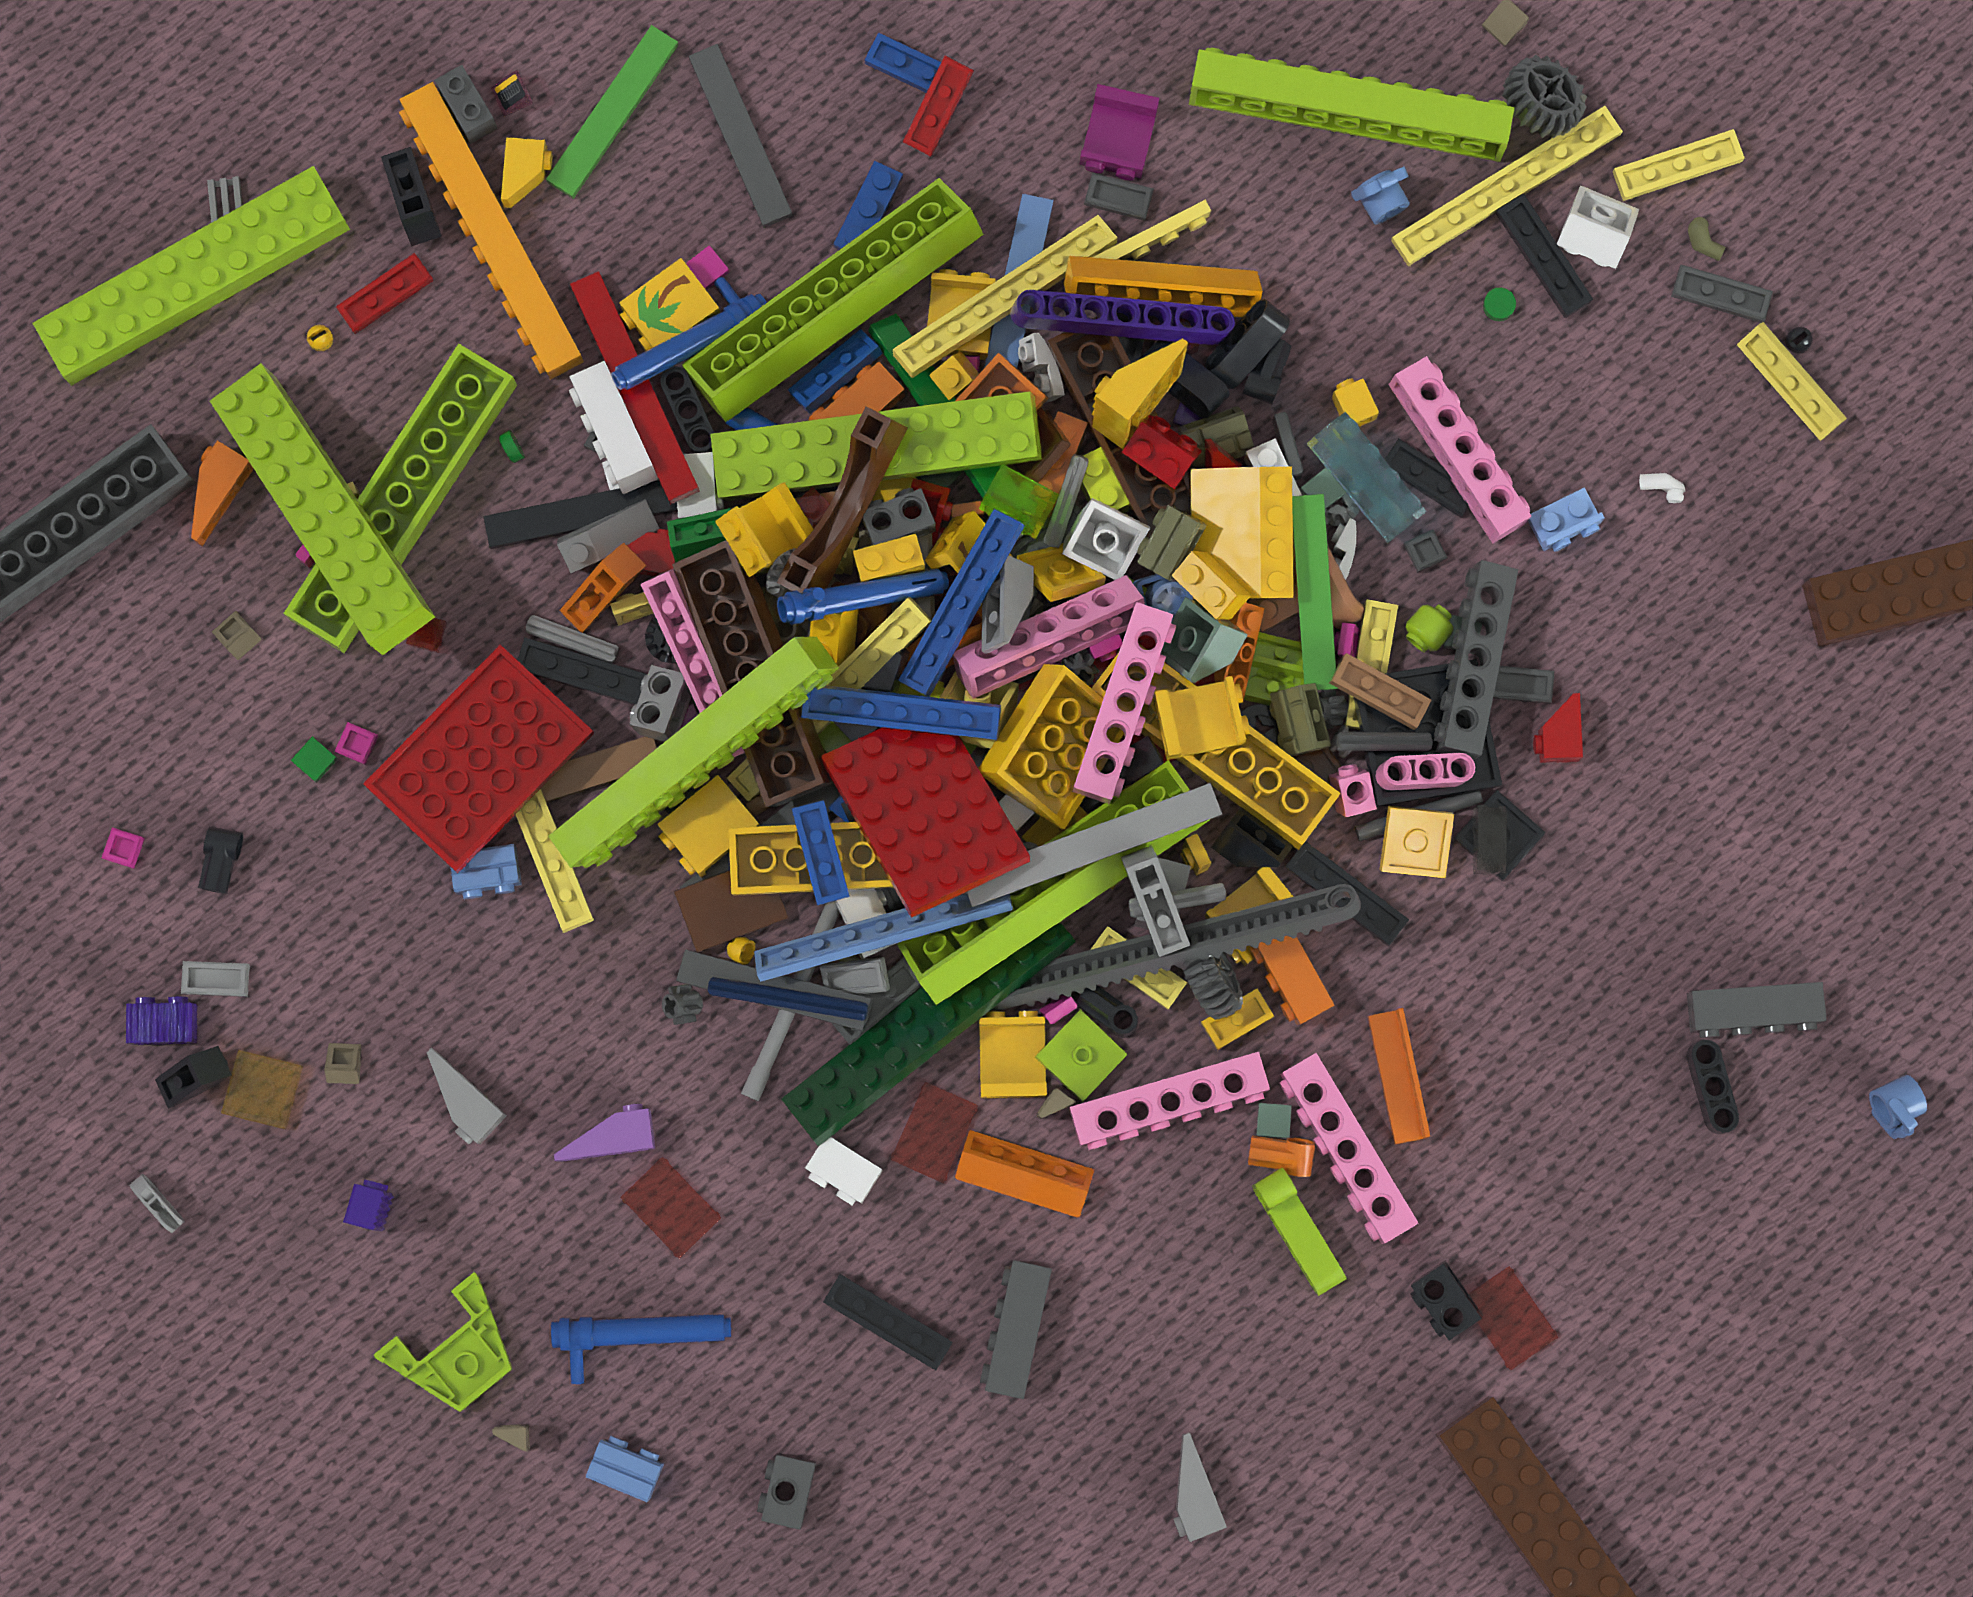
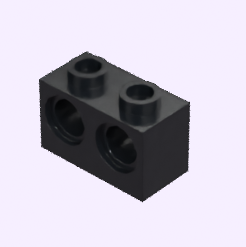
M1446 1260L1411 1284L1414 1290L1410 1293L1411 1297L1421 1310L1426 1307L1433 1317L1429 1322L1439 1337L1445 1335L1450 1341L1483 1317L1482 1312ZM1431 1280L1441 1282L1444 1287V1293L1439 1297L1429 1295L1426 1291V1283ZM1449 1308L1459 1309L1463 1314V1321L1459 1324L1449 1323L1445 1318V1311Z

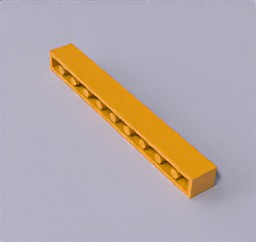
M434 82L400 98L403 110L399 111V114L407 129L413 126L418 134V137L413 139L422 156L428 153L433 164L428 166L436 183L443 181L448 191L442 194L451 210L458 208L462 218L457 221L466 237L473 236L477 245L472 247L480 264L482 265L487 262L492 272L487 274V277L495 292L502 290L507 300L501 303L509 318L516 317L521 327L516 331L525 347L530 344L532 345L536 355L531 358L539 373L546 372L551 380L582 364L584 361Z

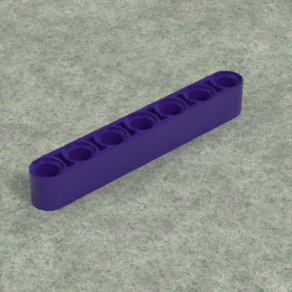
M1025 290L1016 299L1010 312L1014 324L1021 328L1174 342L1184 339L1188 343L1216 345L1223 342L1235 324L1231 311L1218 306L1040 290ZM1021 305L1031 306L1034 314H1028L1023 311ZM1053 307H1059L1064 310L1066 316L1061 317L1055 314ZM1085 310L1093 311L1098 319L1093 320L1087 317ZM1116 313L1125 314L1129 322L1119 320ZM1148 316L1158 318L1160 325L1152 324ZM1179 319L1188 320L1192 328L1184 327ZM1211 321L1218 322L1222 326L1223 331L1213 328Z

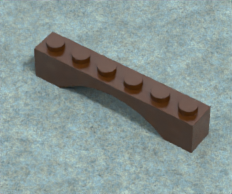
M867 406L865 407L851 434L847 463L837 491L814 530L791 553L777 581L778 584L791 591L797 590L800 593H803V590L806 588L820 587L825 589L828 587L908 427Z

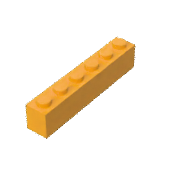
M1069 256L1064 280L1066 293L1218 306L1227 308L1234 317H1244L1251 307L1261 300L1263 292L1258 271Z

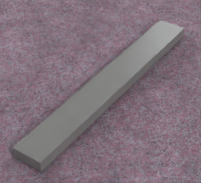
M1211 783L1031 849L1028 851L1030 855L1029 863L967 891L972 907L978 906L1222 815Z

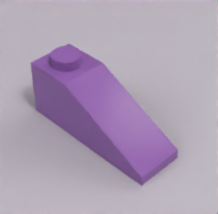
M642 1104L623 1106V1112L614 1113L555 1153V1161L563 1162L655 1149L651 1110L643 1109Z

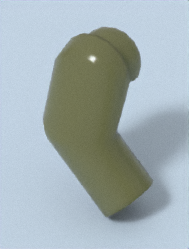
M1704 217L1694 218L1688 226V235L1692 248L1719 261L1726 247L1711 240L1708 229L1709 223Z

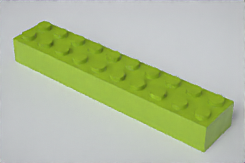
M1217 48L1199 49L1189 99V105L1496 162L1501 161L1508 145L1515 107L1507 106V103L1504 101L1489 100L1488 102L1476 100L1474 96L1468 94H1458L1457 97L1445 95L1442 90L1427 88L1423 91L1413 89L1412 85L1402 82L1394 83V85L1385 84L1375 77L1358 79L1350 77L1348 73L1343 71L1320 72L1318 68L1310 65H1301L1299 68L1287 66V63L1282 60L1270 59L1268 62L1255 60L1256 58L1250 54L1240 53L1237 56L1224 54V51Z
M312 166L36 320L32 324L61 375L72 386L349 231L350 228L315 167Z
M938 178L691 357L682 366L696 389L722 419L727 422L984 234L971 208Z
M459 343L357 499L401 565L517 387V383L512 375ZM315 564L283 614L293 623L345 653L359 629Z
M260 363L210 400L221 420L371 647L383 656L435 618V615L274 374Z
M1030 391L878 411L908 427L882 481L1042 460L1035 396ZM862 414L710 434L718 498L724 501L762 497L783 482H785L791 493L838 487L847 463L851 434Z
M817 637L792 638L548 837L570 868L579 866L588 868L593 864H596V866L604 864L612 858L613 854L611 851L619 845L624 847L637 837L635 832L642 826L647 828L661 818L659 813L667 806L672 808L685 799L683 793L691 787L694 789L707 782L710 778L708 773L716 767L721 769L733 761L734 756L732 754L739 748L746 749L753 745L759 739L757 734L764 728L769 730L778 725L784 719L782 714L790 707L792 710L800 707L809 699L807 694L815 687L819 690L833 680L832 674L839 667Z
M1168 760L1122 791L1119 798L1113 797L1110 804L1104 803L1047 843L1188 792L1190 789ZM1210 819L1010 893L1012 911L897 943L917 980L937 1005L1127 877L1128 875L1121 857L1151 845L1158 856L1190 833L1196 831L1199 827L1210 821Z

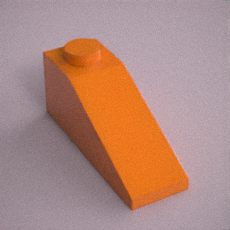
M218 440L214 446H209L204 451L200 460L202 464L199 467L191 538L202 547L254 469L247 458Z
M623 542L598 564L559 611L583 633L634 581L646 565Z

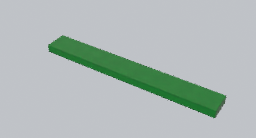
M897 313L870 325L868 332L919 406L954 402L956 400L955 398L948 400L929 376L935 370L933 365L911 378L893 356V349L912 337ZM1002 465L964 470L984 501L988 503L990 499L998 511L1019 522L1033 515L1035 516V513Z

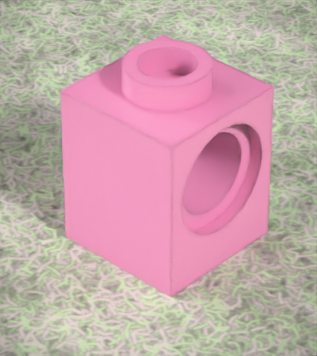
M1356 764L1339 767L1337 773L1329 775L1331 786L1341 793L1334 802L1337 813L1350 817L1377 809L1369 771L1357 767ZM1356 781V792L1353 795L1348 796V786L1352 782Z

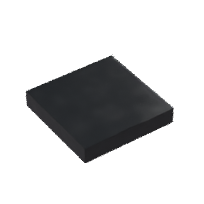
M1496 790L1453 839L1498 879L1503 881L1546 832L1502 793Z

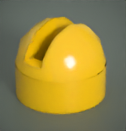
M315 325L308 330L307 342L315 351H325L333 344V334L328 327ZM325 330L326 334L319 336L314 341L311 340V338Z
M745 937L734 938L727 945L728 956L739 964H748L754 956L755 943Z

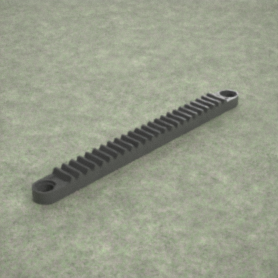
M1340 884L1183 925L1190 946L1161 957L1158 956L1149 934L1057 958L992 1009L1003 1010L1022 1004L1034 1006L1035 1001L1046 1003L1049 997L1054 1000H1058L1061 994L1070 997L1072 991L1081 994L1084 992V988H1089L1092 991L1096 990V985L1099 984L1103 987H1108L1111 981L1120 984L1122 978L1131 981L1134 975L1143 978L1146 972L1158 974V970L1161 968L1170 971L1172 965L1182 968L1183 963L1190 960L1201 959L1208 961V957L1211 955L1220 958L1222 952L1232 955L1234 949L1243 952L1246 951V946L1249 945L1253 948H1258L1261 942L1270 945L1272 939L1282 942L1284 941V936L1296 938L1299 932L1309 935L1311 929L1320 932L1323 926L1353 918L1361 908V901L1351 885ZM1351 898L1346 906L1335 907L1339 899Z

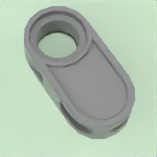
M141 1174L129 1185L135 1195L170 1233H173L185 1222L182 1216L144 1174Z

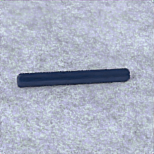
M717 977L710 978L708 983V993L712 996L861 1021L866 1019L868 1013V1005L860 1001Z

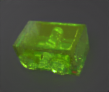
M1002 464L987 490L979 509L986 512L988 516L996 509L1025 525L1021 534L1029 535L1036 539L1059 494Z

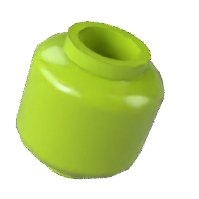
M1439 604L1435 608L1430 605H1422L1406 623L1407 640L1423 653L1427 650L1432 652L1438 651L1453 634V625L1449 621L1452 615Z

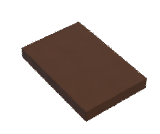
M730 870L674 890L696 952L788 918L779 893L732 895Z

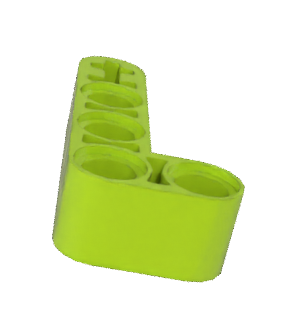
M1280 1168L1253 1184L1252 1188L1315 1293L1320 1296L1345 1281L1347 1278L1297 1196L1298 1192L1286 1171Z

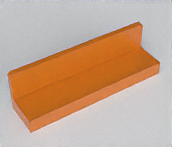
M1398 1008L1395 1011L1368 1016V1022L1394 1145L1429 1138L1430 1131L1404 1009Z
M969 1130L955 1178L1064 1214L1080 1217L1095 1169Z

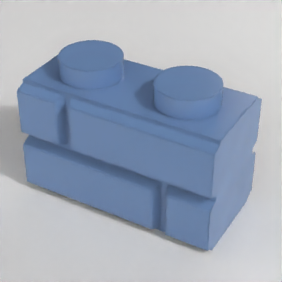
M514 844L482 848L458 874L451 868L453 890L457 895L462 894L463 899L479 898L483 896L482 891L495 889V894L515 892L514 886L522 885L518 852Z
M610 1436L608 1441L601 1439L587 1471L586 1478L648 1502L664 1466V1463L658 1461L660 1455L641 1448L639 1453L627 1449L629 1444L627 1441L614 1436Z

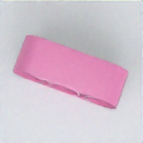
M1465 753L1395 756L1378 766L1375 777L1380 787L1385 790L1456 787L1473 777L1475 763ZM1452 763H1457L1461 766L1463 770L1462 777H1457L1452 773ZM1421 764L1428 766L1431 770L1430 779H1426L1420 774L1419 767ZM1389 766H1393L1399 771L1400 778L1398 781L1389 777L1387 772Z

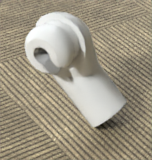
M1667 473L1640 474L1639 483L1641 490L1662 489L1667 492L1666 499L1669 503H1681L1683 501L1684 484Z

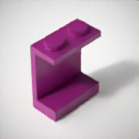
M1097 84L1092 114L1084 147L1080 155V165L1085 166L1087 171L1093 173H1103L1104 170L1114 172L1118 178L1131 181L1135 177L1141 179L1158 110L1159 98Z

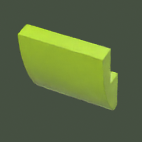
M1259 632L1244 700L1270 706L1272 702L1271 693L1304 684L1302 645L1298 641Z

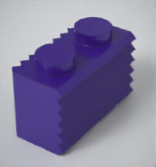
M138 997L135 998L134 1004H126L127 1044H197V1004L188 1002V997H168V1003H155L156 998Z
M365 1179L363 1185L354 1184L343 1222L375 1231L385 1230L383 1225L387 1223L385 1218L389 1217L387 1212L390 1211L389 1205L392 1204L390 1199L394 1198L392 1193L387 1192L388 1185Z

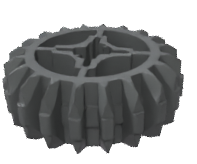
M1535 55L1530 59L1526 57L1510 70L1503 84L1505 89L1502 96L1507 100V106L1515 107L1513 118H1518L1521 121L1520 127L1523 125L1528 126L1530 133L1538 131L1542 138L1548 134L1553 139L1558 135H1565L1581 121L1580 118L1587 108L1585 106L1587 96L1582 93L1584 86L1577 84L1578 76L1571 75L1568 72L1569 67L1563 68L1560 66L1559 59L1551 62L1548 56L1540 58Z
M1222 952L1220 958L1211 955L1208 957V961L1195 959L1183 963L1182 969L1185 973V978L1195 998L1198 999L1201 1007L1205 1009L1206 1014L1216 1020L1233 1015L1235 1011L1242 1008L1243 997L1239 987L1240 983L1236 978V973L1233 971L1231 963L1226 957V953Z

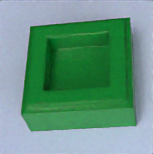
M312 736L291 761L317 783L338 758Z

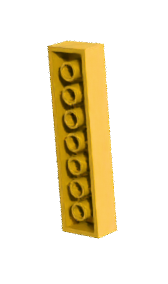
M1139 644V646H1140L1142 649L1147 650L1146 648H1144L1142 645ZM1118 654L1092 687L1103 699ZM1165 662L1161 674L1154 673L1150 685L1156 687L1155 692L1168 689L1169 693L1197 687ZM1132 666L1127 670L1128 676L1134 681H1140L1145 678V672L1139 666ZM1124 696L1117 700L1118 708L1124 712H1130L1135 708V703L1130 697ZM1152 698L1150 705L1143 704L1140 716L1146 717L1141 733L1144 736H1150L1152 741L1164 750ZM1250 725V734L1245 735L1246 741L1243 745L1176 758L1298 850L1341 794Z
M857 822L830 823L848 890L894 888ZM796 825L728 828L732 895L814 892Z

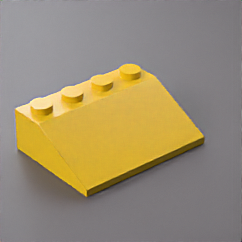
M1181 339L1117 370L1111 378L1105 376L1095 389L1097 394L1093 399L1095 403L1092 406L1094 408L1091 414L1094 416L1092 427L1124 449L1140 423L1153 412L1181 375L1188 342Z
M1292 466L1190 469L1191 516L1207 524L1193 551L1208 552L1251 594L1249 599L1293 598Z
M1043 664L997 740L980 764L978 769L982 776L1006 795L1060 829L1065 830L1085 797L1072 791L1103 698L1065 665ZM1112 727L1107 730L1106 734L1111 742L1119 743L1124 732L1120 728ZM1101 758L1096 762L1099 772H1101L1108 758Z

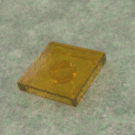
M238 1050L221 1114L286 1130L303 1066Z

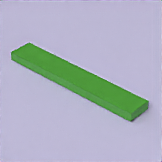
M650 26L546 178L547 183L572 199L575 198L678 47V41L656 27Z
M1324 494L1292 496L1304 684L1316 683L1317 690L1337 689V687L1329 684L1336 671Z

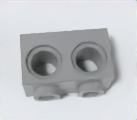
M651 665L649 673L642 680L639 700L630 712L629 725L639 735L665 742L680 730L692 698L682 673ZM671 684L667 692L660 694L664 686ZM660 714L657 721L649 724L654 715Z

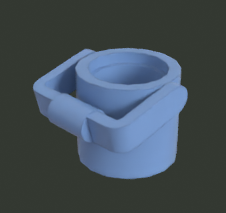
M1404 166L1394 171H1383L1351 192L1352 197L1355 201H1361L1375 225L1381 224L1400 214L1410 205L1408 198L1398 183L1409 177Z
M1158 574L1133 582L1134 586L1143 596L1145 605L1174 614L1173 618L1185 597L1193 600L1192 595L1177 581H1169ZM1151 583L1147 587L1146 594L1144 595L1142 585Z
M1909 1075L1897 1078L1872 1090L1869 1094L1872 1115L1893 1139L1912 1135L1914 1128L1918 1126L1914 1118L1925 1114L1927 1111V1103L1923 1091L1918 1083Z

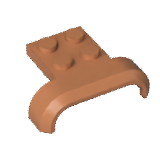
M1294 532L1293 598H1256L1247 600V603L1265 608L1260 626L1262 632L1299 614ZM1328 546L1333 626L1341 630L1342 623L1355 624L1362 620L1365 605L1361 604L1351 592Z

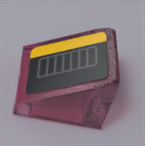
M518 70L510 73L491 87V91L504 117L533 104Z

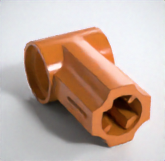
M1252 1135L1248 1165L1273 1169L1283 1168L1288 1175L1310 1177L1316 1143L1302 1138L1280 1140Z

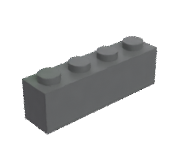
M1823 982L1699 990L1687 993L1690 1033L1699 1032L1700 1038L1720 1036V1030H1732L1733 1036L1752 1034V1028L1762 1027L1765 1028V1033L1785 1032L1784 1026L1797 1025L1798 1031L1816 1030L1817 1024L1827 1021Z
M1013 1260L1012 1267L1005 1266L1001 1285L1007 1286L1005 1299L998 1298L994 1318L1000 1319L998 1332L991 1331L987 1350L993 1351L991 1364L984 1363L980 1383L986 1384L985 1391L1024 1399L1051 1276V1268Z

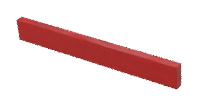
M598 271L570 283V286L611 374L615 371L616 366L637 356V353ZM649 379L628 390L625 388L618 389L670 505L700 492Z

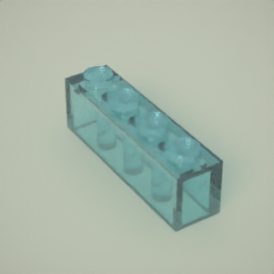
M1346 412L1330 422L1306 443L1387 543L1427 512L1421 505L1418 497L1412 494L1400 479L1399 474L1390 467L1381 456L1378 448L1368 440L1358 424Z

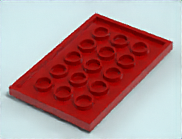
M499 645L363 785L458 874L595 733L504 647Z
M882 727L821 756L824 767L911 918L1030 862L1028 851L958 735Z

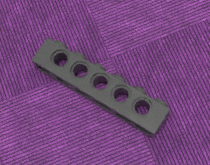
M1481 560L1473 568H1469L1466 574L1465 586L1469 588L1467 598L1462 600L1459 608V617L1462 618L1460 629L1456 630L1453 638L1452 647L1456 649L1454 660L1450 661L1446 672V679H1449L1450 682L1448 692L1445 691L1440 702V710L1444 711L1442 722H1438L1434 732V741L1437 742L1436 752L1443 754L1465 753L1473 760L1482 755L1519 569ZM1481 591L1490 594L1492 598L1491 605L1482 601ZM1475 622H1480L1485 626V636L1476 632ZM1469 652L1479 657V667L1470 663L1468 659ZM1463 683L1469 684L1474 691L1473 698L1467 697L1463 693ZM1457 714L1466 718L1468 723L1467 729L1458 726L1456 723Z

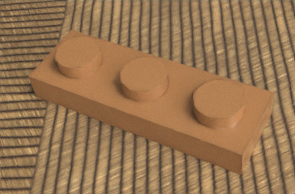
M1348 653L1343 655L1329 684L1413 730L1418 728L1431 702V699Z

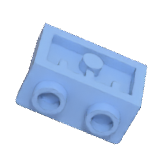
M1584 487L1531 513V518L1528 522L1543 551L1553 548L1554 552L1570 545V538L1580 533L1585 538L1600 530L1598 525L1601 524L1605 517L1602 512L1598 514Z

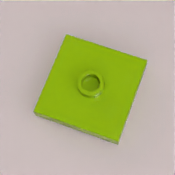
M1080 1009L1035 1058L1083 1102L1128 1054Z

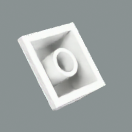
M1580 185L1557 245L1563 247L1568 253L1580 254L1592 259L1600 266H1610L1616 269L1630 239L1639 209Z
M1092 498L1078 514L1064 540L1062 554L1116 580L1123 577L1137 553L1140 543L1150 530V526Z

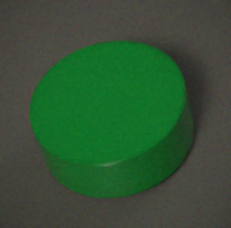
M1506 288L1492 289L1487 293L1483 301V310L1486 316L1494 321L1507 320L1516 308L1515 296Z
M511 430L499 435L500 443L512 463H517L525 458L524 452Z

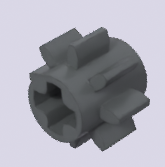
M1077 652L1061 661V665H1065L1088 686L1094 684V674L1099 672V669L1093 663L1094 658L1089 652L1083 656Z
M1335 689L1318 692L1327 729L1343 725L1342 720L1347 716L1348 704L1344 696H1336Z
M691 984L669 987L668 991L670 994L665 995L662 1000L663 1012L666 1017L673 1018L674 1025L696 1022L695 1015L699 1014L702 1010V997L697 991H691Z

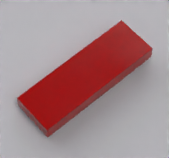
M944 56L903 143L930 157L934 154L974 72L973 69L948 56Z
M413 253L344 300L336 308L354 334H356L434 280L417 255Z

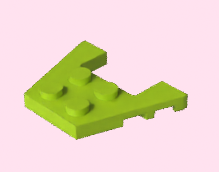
M473 1272L451 1291L470 1314L471 1320L425 1358L418 1361L399 1336L394 1337L374 1354L377 1360L393 1368L402 1376L407 1377L459 1412H462L513 1370L482 1283L476 1272Z

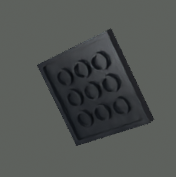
M1477 659L1469 660L1472 665L1478 667ZM1449 663L1385 673L1387 676L1431 699L1418 728L1415 730L1353 697L1360 732L1430 733L1432 735V749L1429 751H1364L1376 807L1496 788L1502 785L1490 721H1488L1482 755L1473 760L1475 763V773L1472 778L1460 786L1385 790L1376 781L1375 776L1378 766L1391 757L1443 754L1436 752L1437 742L1434 741V732L1438 722H1442L1444 711L1440 710V702L1445 691L1448 692L1450 680L1446 679V672ZM1463 683V693L1467 697L1473 698L1474 691L1469 684ZM1457 714L1456 723L1459 727L1467 729L1468 723L1466 718ZM1452 763V773L1457 777H1462L1463 770L1461 766L1457 763ZM1421 764L1419 767L1422 777L1430 779L1431 770L1428 766ZM1389 766L1387 770L1389 777L1398 781L1400 778L1397 768Z

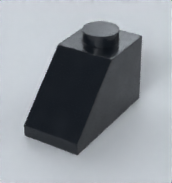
M1242 807L1211 846L1212 849L1236 867H1279L1293 847L1291 843Z
M219 1046L185 1057L157 1077L155 1081L169 1109L219 1085L232 1076L226 1058L223 1056Z

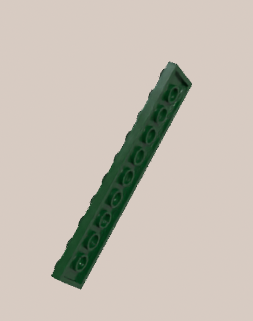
M1058 923L937 1005L923 987L920 988L851 1045H848L781 1098V1100L819 1147L1076 943V941L1061 923Z

